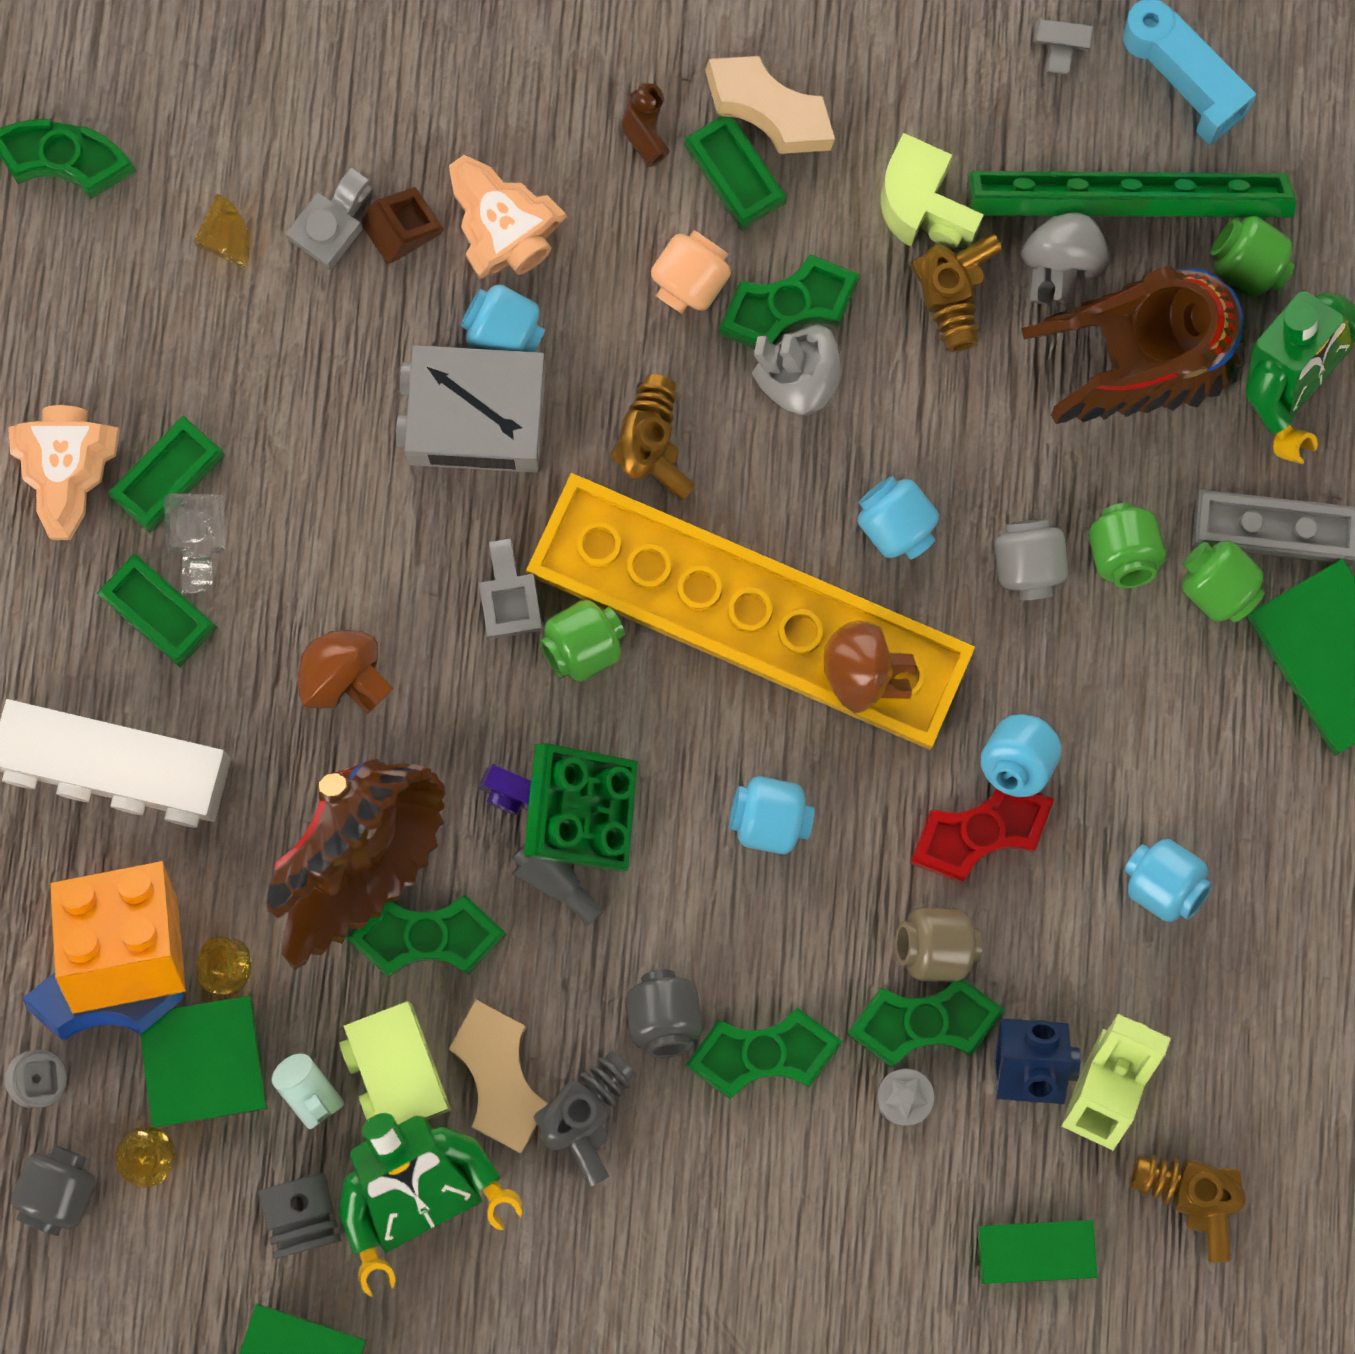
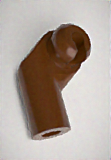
M644 83L630 94L621 127L625 136L648 167H652L665 159L670 150L655 131L661 110L660 107L664 102V95L658 86Z

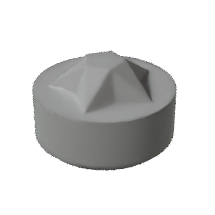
M34 1050L23 1052L10 1062L6 1070L5 1085L7 1092L14 1102L23 1107L38 1108L49 1106L60 1098L65 1089V1067L61 1060L49 1051Z
M898 1069L888 1074L880 1082L876 1094L877 1106L883 1117L889 1122L898 1126L915 1125L923 1121L930 1114L934 1105V1090L930 1081L922 1073L913 1069Z

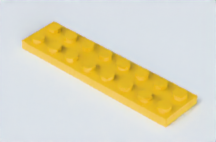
M573 473L570 474L526 569L527 575L534 574V578L583 600L592 601L601 608L606 609L610 607L617 615L929 750L934 745L975 649L973 645ZM857 620L869 621L880 626L890 653L913 654L917 665L915 674L905 672L898 674L894 678L909 680L912 689L911 699L880 698L870 708L860 713H853L843 706L831 690L824 673V650L831 635L848 622Z

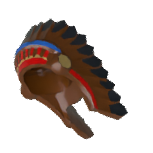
M1165 266L1144 275L1141 281L1128 283L1121 291L1082 302L1079 307L1046 317L1042 323L1022 328L1023 339L1025 340L1072 330L1076 331L1090 326H1101L1102 336L1106 340V350L1115 369L1098 373L1091 378L1090 382L1056 404L1051 413L1056 424L1068 422L1075 417L1083 423L1097 417L1105 420L1117 411L1125 417L1138 411L1149 413L1159 407H1165L1174 411L1182 403L1199 407L1206 396H1220L1224 387L1235 383L1237 368L1242 367L1245 361L1244 347L1246 342L1243 332V313L1234 291L1217 276L1200 268L1174 270L1173 267Z
M374 759L336 773L325 774L318 781L320 801L313 820L296 846L275 862L276 873L269 884L266 900L267 911L275 917L280 918L289 912L284 931L282 955L293 970L307 964L311 954L321 956L327 951L331 941L343 944L350 928L362 930L370 918L381 916L386 902L400 900L403 887L415 885L418 870L428 865L427 854L438 847L435 834L439 827L444 824L439 811H442L445 807L442 801L446 794L445 786L438 779L437 774L431 771V768L415 764L386 765L384 762Z

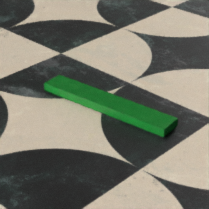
M968 172L967 194L970 209L983 215L1059 216L1078 212L1086 216H1257L1294 218L1297 203L1289 176L1286 173Z

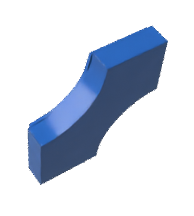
M53 973L22 999L31 1014L61 1040H67L84 1029L100 1025H119L142 1034L185 997L183 992L73 1014L55 978V973Z

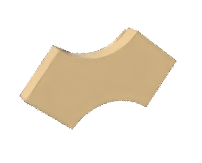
M760 56L708 60L705 72L716 112L719 116L737 117L756 125L770 137L777 152L780 154L831 151L835 137L823 96L801 94L783 86L768 73Z
M475 1000L449 1048L452 1053L466 1063L476 1082L478 1107L471 1127L522 1154L537 1127L533 1116L537 1111L549 1105L530 1088L521 1069L520 1046L526 1026Z

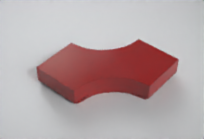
M996 789L986 802L968 811L950 813L931 809L910 864L962 884L974 864L990 853L1004 849H1021L1033 853L1038 845L1054 798L1041 793L1030 797H1015Z

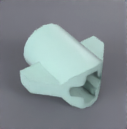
M299 1053L284 1059L273 1072V1086L308 1129L314 1128L344 1106V1100L307 1054Z

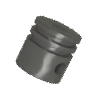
M325 1173L285 1182L258 1191L267 1231H274V1236L269 1238L270 1244H277L278 1248L277 1251L273 1252L274 1259L341 1241L340 1234L334 1235L333 1228L338 1227L337 1220L331 1221L329 1214L335 1212ZM292 1198H298L302 1201L303 1210L301 1212L292 1209Z

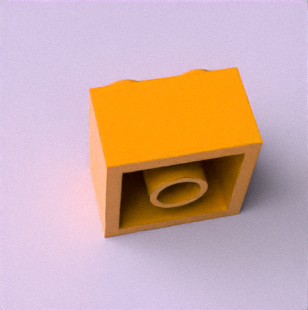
M163 861L50 883L55 978L73 1014L186 992L178 898Z

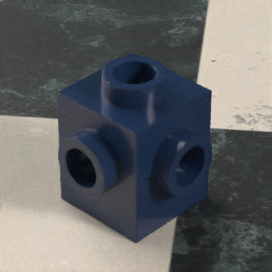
M1000 1019L994 1056L996 1099L1065 1104L1069 1081H1078L1081 1061L1080 1048L1071 1047L1069 1023L1045 1020Z

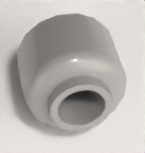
M1049 519L1006 524V533H1002L995 540L994 547L999 583L1007 590H1019L1020 600L1052 597V586L1062 584L1067 580L1069 566L1065 535L1061 529L1050 527Z

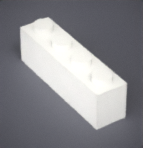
M6 699L0 720V772L4 773L3 782L33 790L36 787L37 781L58 785L57 795L82 802H89L92 793L112 798L110 807L137 815H143L145 806L166 811L164 820L192 828H197L199 819L215 823L232 760L224 750Z

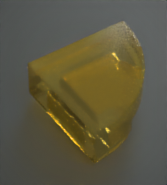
M217 194L194 242L197 247L245 267L250 253V238L246 224L235 206L229 200Z

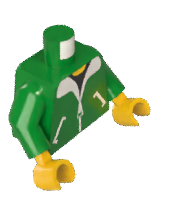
M1300 291L1260 336L1253 347L1246 383V396L1269 433L1276 434L1273 450L1279 458L1303 464L1304 461L1299 453L1300 447L1311 451L1317 450L1318 441L1314 434L1292 428L1290 424L1293 421L1294 415L1353 348V342H1355V305L1345 296L1334 293H1322L1315 297L1307 291Z
M380 1113L374 1115L367 1120L362 1128V1135L366 1142L354 1147L350 1153L354 1171L344 1179L339 1216L353 1255H360L362 1265L359 1267L358 1279L362 1289L369 1296H372L366 1280L369 1273L375 1269H382L387 1273V1279L392 1289L395 1285V1274L386 1260L379 1258L375 1247L381 1245L384 1253L397 1248L482 1203L480 1192L483 1191L489 1200L488 1220L494 1228L504 1230L505 1227L502 1218L494 1209L500 1203L507 1202L511 1204L518 1216L522 1217V1201L520 1196L513 1190L500 1187L497 1181L501 1176L476 1139L445 1126L434 1128L424 1116H414L397 1124L391 1114Z

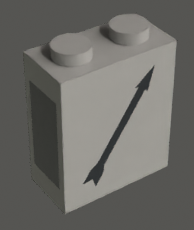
M413 345L411 363L402 362L400 374V394L409 395L407 415H398L396 425V447L404 448L408 464L415 466L539 473L546 375L544 353Z

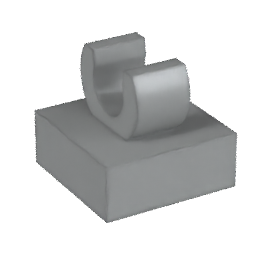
M1045 19L1036 21L1033 43L1049 45L1045 72L1069 73L1072 49L1087 50L1090 48L1093 26Z

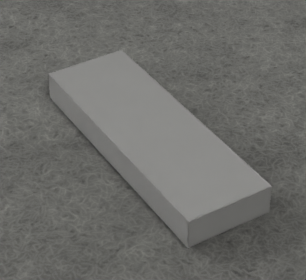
M1199 489L1195 499L1192 547H1197L1203 542H1207L1212 547L1219 542L1228 540L1237 544L1245 553L1334 563L1343 558L1346 564L1354 565L1355 507Z

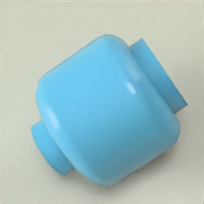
M495 285L487 292L479 289L460 327L467 330L466 342L473 349L535 352L545 332L544 328L537 325L540 316L539 306L534 301L503 285Z
M893 476L888 477L871 489L859 501L863 509L859 513L858 524L886 558H895L905 553L912 560L926 551L935 542L936 539L931 532L939 521V513L912 480L902 479L896 481Z
M1025 714L1011 715L998 723L981 752L980 766L986 779L996 789L1015 797H1030L1041 792L1048 783L1061 759L1062 745L1058 735L1042 719Z
M755 776L746 787L738 786L736 789L730 813L729 829L737 831L738 840L744 847L784 855L793 850L798 838L808 840L813 826L815 809L812 806L805 805V793L800 785L783 780Z
M1162 839L1151 848L1142 844L1133 853L1125 867V872L1131 876L1128 884V895L1133 901L1168 923L1174 922L1181 917L1189 920L1200 909L1211 891L1212 883L1207 880L1208 866L1203 860L1170 839Z

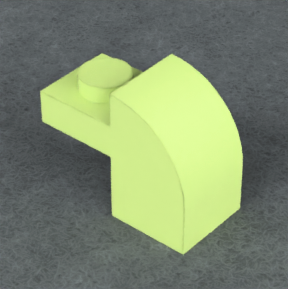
M903 133L887 166L881 192V209L886 224L899 240L912 247L920 229L929 232L928 236L939 245L947 246L950 249H956L958 246L964 249L969 247L974 242L984 215L938 194L948 173L952 154Z
M1117 1014L1108 1030H1102L1089 1054L1071 1096L1061 1127L1114 1150L1134 1121L1144 1086L1164 1058L1171 1038L1148 1028L1142 1023Z

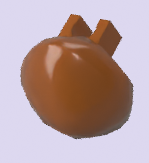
M857 620L848 622L831 635L824 650V673L831 690L843 706L853 713H860L870 708L880 698L911 699L912 689L909 680L894 678L898 674L905 672L915 674L917 665L913 654L890 653L880 626L869 621Z
M340 630L330 631L309 642L301 655L298 673L299 696L303 706L318 709L335 708L341 702L340 698L346 692L369 714L394 689L375 670L378 661V643L375 637L363 631Z

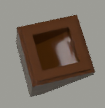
M416 187L375 200L362 219L363 228L387 263L401 259L440 235L444 230Z

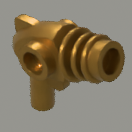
M990 233L957 254L947 246L935 244L926 251L925 256L917 258L912 262L913 271L922 285L925 305L928 312L935 313L932 316V321L939 324L937 329L943 333L940 339L946 344L948 352L964 351L979 343L977 337L979 328L973 325L976 322V317L972 315L976 311V306L971 304V302L976 299L973 287L981 285L984 279V274L979 265L1002 252V246L993 233Z
M649 374L645 377L644 383L638 387L635 402H632L629 406L630 411H627L623 419L619 440L611 451L610 457L622 466L623 472L629 478L643 479L651 474L676 497L683 500L691 493L695 484L674 466L679 456V449L674 444L669 443L672 434V426L670 424L674 420L672 413L674 409L673 404L677 400L675 394L676 384L673 380L663 375Z
M1138 1155L1131 1174L1130 1189L1140 1191L1141 1195L1145 1197L1152 1188V1198L1155 1200L1160 1197L1162 1192V1203L1165 1206L1173 1198L1174 1210L1187 1214V1227L1193 1231H1206L1208 1263L1231 1262L1227 1216L1240 1212L1247 1203L1245 1191L1241 1187V1170L1215 1168L1191 1159H1186L1180 1169V1162L1177 1158L1171 1161L1169 1167L1166 1158H1162L1158 1166H1156L1157 1159L1154 1155H1151L1149 1158Z

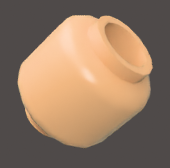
M693 230L690 236L685 234L675 235L651 270L653 280L661 286L655 296L681 314L687 306L699 311L706 310L730 277L731 270L725 262L729 254L695 230Z

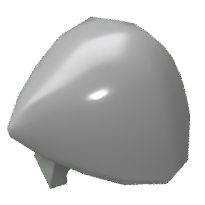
M1078 212L1067 213L1049 219L1029 236L1023 244L1020 254L1026 265L1033 268L1030 301L1042 305L1050 304V293L1054 286L1053 300L1064 304H1073L1076 278L1091 280L1099 277L1108 268L1110 263L1109 248L1097 223L1090 217Z
M816 324L797 330L793 334H784L783 340L777 345L770 343L767 336L757 337L754 356L759 363L753 369L752 376L759 387L774 402L787 411L805 416L829 404L839 388L842 372L840 350L831 330Z

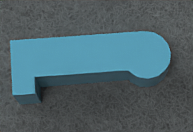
M1141 0L1134 4L1129 11L1122 35L1124 46L1135 57L1148 59L1201 115L1195 132L1209 146L1213 145L1249 114L1257 94L1168 5L1160 0Z

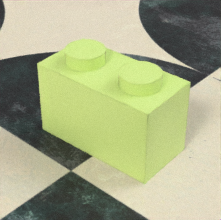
M409 1001L344 1025L348 1039L339 1042L349 1072L353 1074L360 1071L366 1086L367 1093L359 1096L366 1120L380 1113H388L394 1117L397 1124H400L414 1116H424L428 1120L452 1111L414 1007Z

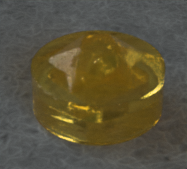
M226 937L210 939L203 945L197 958L196 971L201 986L206 991L216 994L231 995L239 992L246 985L250 977L252 967L251 955L247 946L238 939Z
M147 1126L131 1130L124 1137L115 1153L116 1167L121 1176L129 1183L139 1187H152L163 1182L176 1162V1149L172 1140L161 1130Z

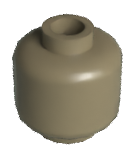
M916 908L909 914L906 921L899 923L896 931L895 953L897 961L901 966H905L908 973L917 980L960 981L969 974L973 962H978L982 956V934L978 928H973L972 921L967 913L960 909Z

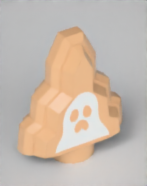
M463 155L449 165L454 197L465 211L461 229L470 243L466 257L478 277L483 279L492 276L508 266H511L515 273L520 275L541 263L552 248L546 239L567 217L566 213L548 195L536 197L522 183H504L490 166L471 157Z
M54 405L42 409V421L21 423L8 427L10 454L21 460L23 480L37 491L36 512L51 540H71L85 516L87 492L102 482L105 462L116 457L120 429L118 427L87 422V411L83 408Z

